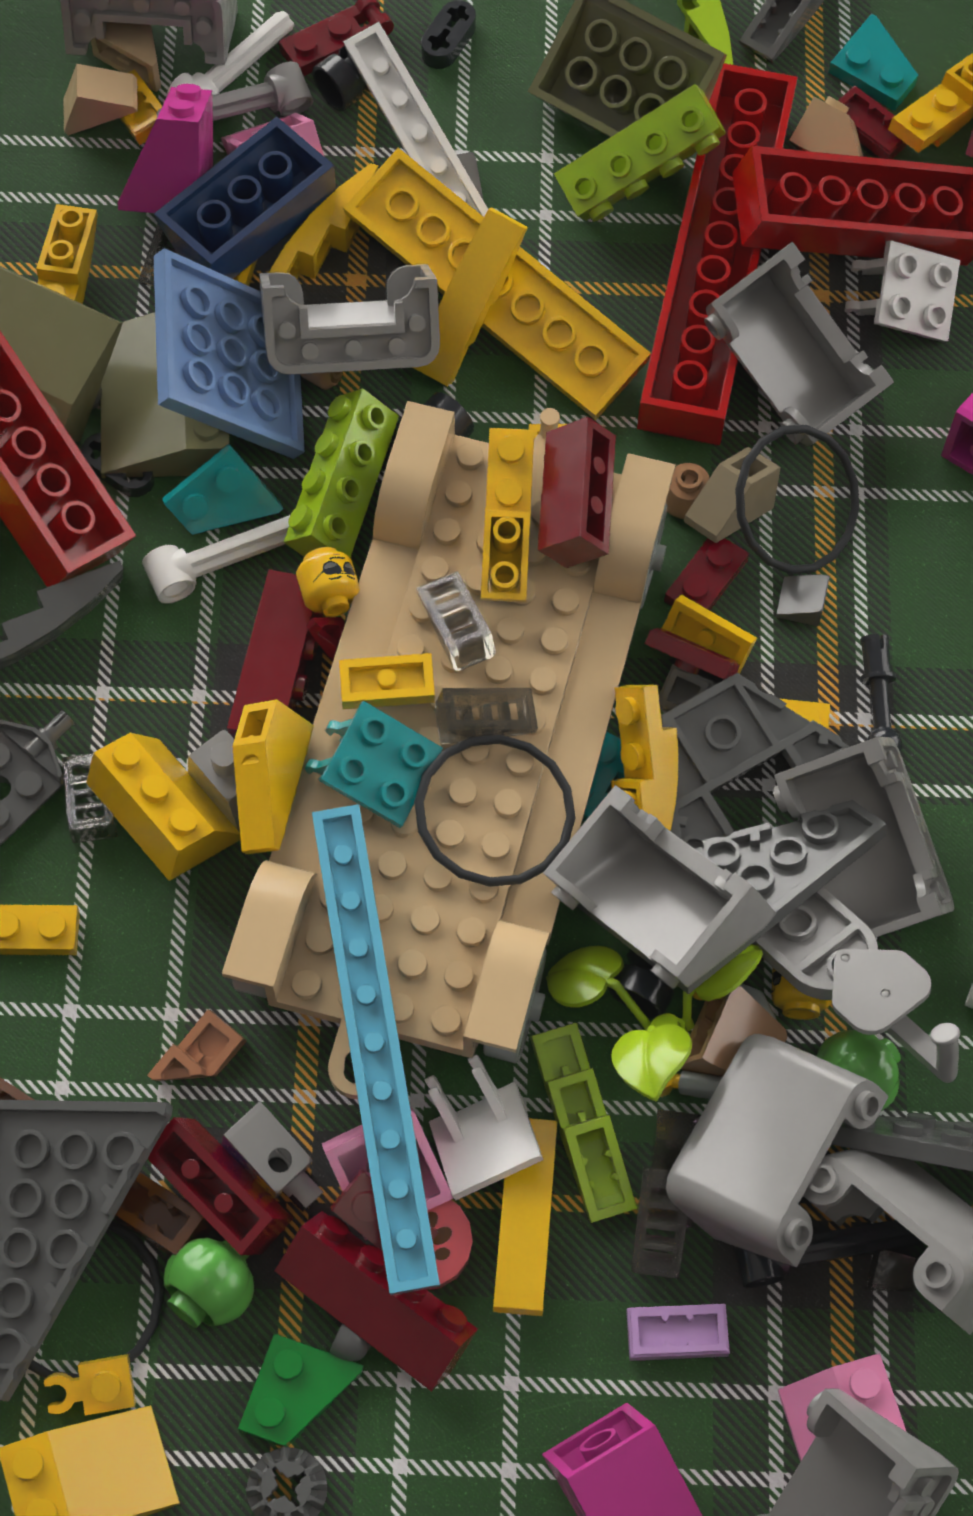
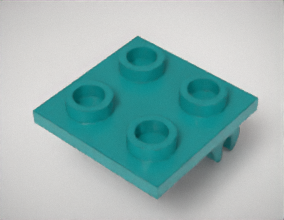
M362 701L352 719L343 722L331 720L325 729L326 733L329 736L334 733L341 736L340 744L333 757L321 761L309 759L304 769L308 774L312 772L320 774L319 781L401 828L414 805L422 774L437 758L443 748L367 702Z

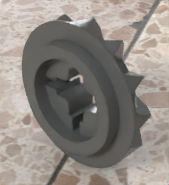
M283 1446L264 1453L255 1466L250 1469L246 1488L248 1503L255 1516H318L327 1497L326 1475L321 1464L307 1451ZM277 1469L288 1480L295 1477L299 1478L303 1474L306 1475L300 1480L301 1483L295 1487L296 1498L300 1503L298 1507L292 1501L289 1502L285 1496L278 1499L274 1498L270 1502L267 1501L273 1496V1492L278 1489L277 1477L274 1474V1471Z

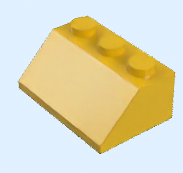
M129 733L93 752L86 784L169 881L240 840V832L160 739Z

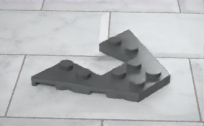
M736 673L661 715L662 727L677 728L678 786L671 832L694 849L702 847V840L713 837H727L734 830L711 795L712 792L781 753L789 766L794 768L850 746L842 742L841 737L814 720L810 722L787 708L785 706L787 703L772 694L763 693L757 688L755 683Z

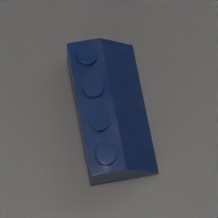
M276 117L156 211L154 217L179 255L233 279L303 223L336 190L334 165L282 120Z

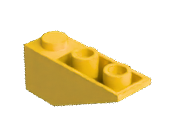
M277 699L244 705L232 746L241 851L245 854L280 850L314 727L313 724Z

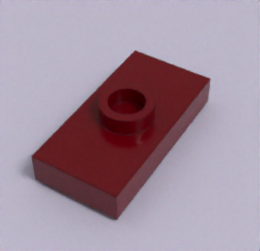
M854 85L838 100L849 107L846 114L855 122L860 143L879 158L893 159L907 146L905 142L888 130L891 120L895 115Z
M654 628L650 630L645 641L646 645L675 657L674 665L695 675H698L702 669L725 680L736 674L740 667L738 661L665 629Z

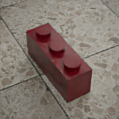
M589 417L546 432L538 551L565 568L609 554L616 435Z
M173 1117L166 1125L148 1160L241 1256L262 1255L293 1220V1217L196 1119Z

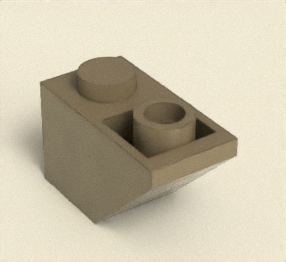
M750 447L719 463L685 514L684 522L715 543L741 528L737 520L735 488L743 460L751 451ZM761 454L751 464L744 488L745 516L748 523L773 509L781 467Z

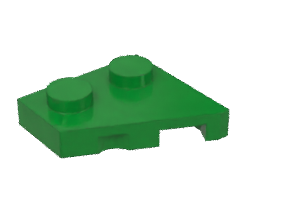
M274 1333L239 1424V1432L280 1447H288L304 1432L306 1426L315 1418L321 1416L333 1404V1400L353 1381L356 1382L362 1376L364 1365L342 1360L331 1353Z

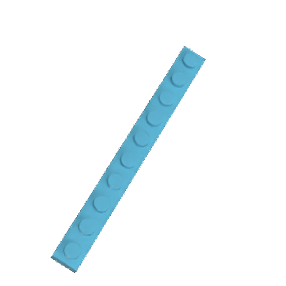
M356 804L312 812L390 1295L440 1287L360 806Z

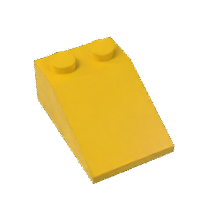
M151 1405L46 1431L0 1447V1461L15 1516H148L180 1504Z

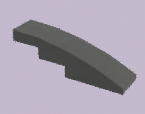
M766 0L742 35L739 44L774 62L802 30L824 0Z
M119 560L37 591V602L40 609L1 623L5 641L0 642V669L18 662L53 641L91 612L123 580L124 568L121 561Z

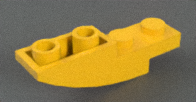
M973 53L947 70L940 85L894 116L888 130L919 153L930 144L939 147L973 118Z
M56 204L36 267L38 284L81 304L84 301L92 260L98 217L97 210Z
M489 429L481 600L526 602L534 430Z
M658 685L614 687L616 698L615 711L618 718L621 742V761L625 778L612 780L611 789L615 785L635 800L634 803L640 810L642 809L648 814H652L665 828L671 831L678 786L677 728L662 727Z

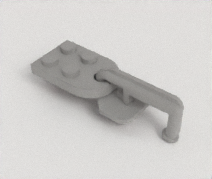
M824 887L752 943L762 949V958L800 992L816 999L832 1000L834 1011L856 1031L866 1035H877L886 1031L941 1081L950 1083L957 1077L959 1028L952 1023H942L935 1026L929 1036L906 1016L929 997L931 978L928 972L903 951L878 950L877 941L871 929Z

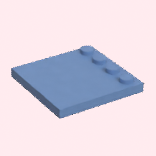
M165 248L154 255L158 405L292 459L304 453L300 374H282L276 371L268 361L261 291Z

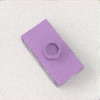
M726 1304L627 1308L626 1310L630 1361L728 1357L730 1354Z

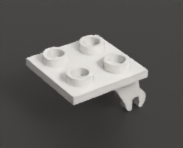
M892 240L886 241L884 258L867 261L854 260L851 265L852 272L862 270V275L883 274L880 298L866 301H847L845 312L856 311V315H875L874 324L943 343L948 342L960 260Z
M478 1055L469 1058L468 1061L473 1068L472 1073L485 1099L456 1112L434 1075L425 1079L427 1086L430 1088L428 1090L429 1095L441 1115L429 1121L451 1194L455 1201L543 1160L518 1086L515 1082H512L497 1089Z

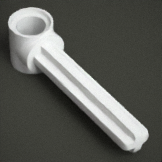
M284 11L275 13L228 53L225 65L216 64L205 74L196 72L193 76L189 73L180 74L171 83L167 95L171 87H177L181 84H195L203 90H212V96L220 94L224 88L292 31L294 27L293 21Z
M290 515L187 554L183 548L178 549L175 545H164L150 551L143 558L142 565L161 603L180 601L193 592L197 584V577L284 545V539L289 528L288 520Z

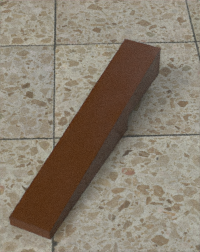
M0 1077V1100H34ZM141 1172L138 1174L114 1216L115 1219L170 1257L172 1254L176 1255L191 1240L206 1238L213 1228L193 1206Z

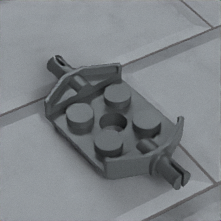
M62 710L44 728L39 730L35 727L0 720V783H7L11 786L9 795L0 800V846L66 784L55 750L58 748L56 741L75 723Z

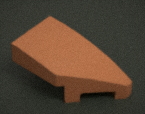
M208 1009L178 1046L172 1044L147 1076L154 1081L216 1077L247 1040L217 1014Z

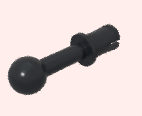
M879 634L866 635L860 638L864 664V675L860 677V682L870 685L874 727L867 740L875 737L892 738L901 752V737L891 726L888 683L896 680V674L891 672L889 636L883 634L879 640Z

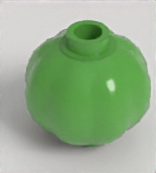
M854 1029L840 1031L826 1039L820 1046L817 1057L876 1083L889 1096L882 1110L886 1109L894 1101L898 1094L900 1083L897 1063L901 1061V1056L892 1041L887 1038L879 1040L875 1035L862 1034Z
M210 1238L191 1240L176 1255L172 1254L167 1261L164 1271V1286L171 1296L167 1301L168 1307L181 1320L194 1328H197L201 1322L212 1327L236 1320L248 1308L254 1294V1279L245 1261L249 1255L241 1256L226 1240L223 1242Z

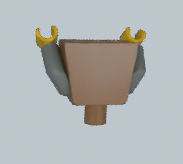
M741 984L726 996L705 1001L690 1035L692 1050L681 1068L683 1071L681 1074H675L671 1078L660 1097L667 1096L673 1088H677L681 1095L711 1099L739 1047L747 1037L752 1034H762L783 1042L786 1041V1029L776 1020L763 992ZM695 992L693 997L695 999L702 1000L698 997V995Z

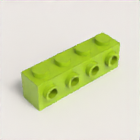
M694 84L555 172L554 175L577 217L585 221L592 219L595 222L609 215L614 210L612 205L624 197L631 200L644 193L649 188L647 183L659 175L666 178L678 172L684 167L683 160L697 152L700 156L716 148L720 144L718 138L725 135L726 131L703 90Z
M363 388L335 397L328 409L329 417L323 434L315 445L316 453L310 470L302 481L301 495L296 508L289 517V528L284 543L304 557L309 552L321 547H332L351 557L399 418V415Z

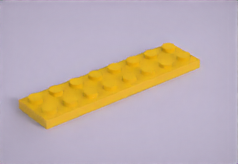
M400 148L394 151L343 208L348 217L406 265L428 264L437 278L438 291L443 295L484 218ZM521 247L518 249L497 301L490 305L482 324L486 331L595 420L599 418L651 357V353Z

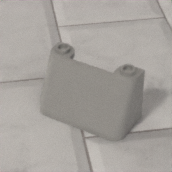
M60 0L66 54L86 55L91 39L94 37L96 39L105 38L107 31L106 22L183 27L184 45H192L194 42L204 51L205 63L225 65L238 13L237 0Z
M791 242L706 307L708 317L704 319V322L716 339L721 340L723 338L783 420L781 426L809 425L828 433L889 387L894 381L882 365L873 370L868 364L863 363L868 356L864 350L859 353L856 352L808 286L813 280L808 274L801 278L798 264L804 261L805 258L795 244ZM805 433L786 434L788 439L794 444L801 442L805 446H810L819 440Z
M428 264L405 265L394 270L387 282V300L304 305L302 287L296 277L283 272L259 273L266 353L271 366L282 374L421 367L435 360L439 353L440 333L437 278Z
M875 737L774 775L777 786L773 787V794L782 813L788 811L793 818H798V821L802 813L813 810H826L832 805L853 800L887 823V836L823 886L871 929L875 938L954 911L953 898L904 761L892 738Z
M615 785L543 874L556 885L551 893L567 907L574 910L580 904L655 963L651 972L672 989L679 982L688 988L762 931L777 913L753 885L735 872L732 874L727 869L723 870L665 828L652 814H648L642 809L640 810L634 803L635 800Z
M752 1034L739 1047L667 1177L666 1190L668 1197L676 1207L712 1238L797 1267L813 1236L811 1217L799 1205L801 1198L842 1123L844 1122L853 1128L866 1129L877 1119L889 1096L876 1083L774 1037Z
M857 1149L825 1155L803 1197L839 1227L846 1221V1218L852 1216L864 1217L874 1223L881 1213L886 1211L924 1242L928 1248L918 1259L913 1272L916 1288L926 1299L971 1335L973 1332V1208L913 1160Z
M824 1389V1391L812 1399L807 1408V1415L809 1416L807 1428L816 1438L770 1513L757 1516H935L954 1487L959 1471L942 1454L840 1389Z

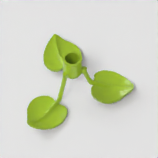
M751 944L690 994L683 991V1017L681 1019L673 1014L666 1013L657 1016L652 1023L622 984L614 979L623 969L624 962L621 956L611 948L588 946L575 950L560 959L550 969L546 980L552 998L559 1004L567 1007H582L597 1001L604 995L607 986L616 991L645 1030H633L624 1034L612 1049V1063L618 1075L627 1085L641 1095L656 1102L667 1083L683 1067L691 1053L692 1040L688 1031L695 1026L691 1018L692 996L696 992L698 997L705 1001L719 999L728 995L739 987L757 967L763 956V951L757 945Z

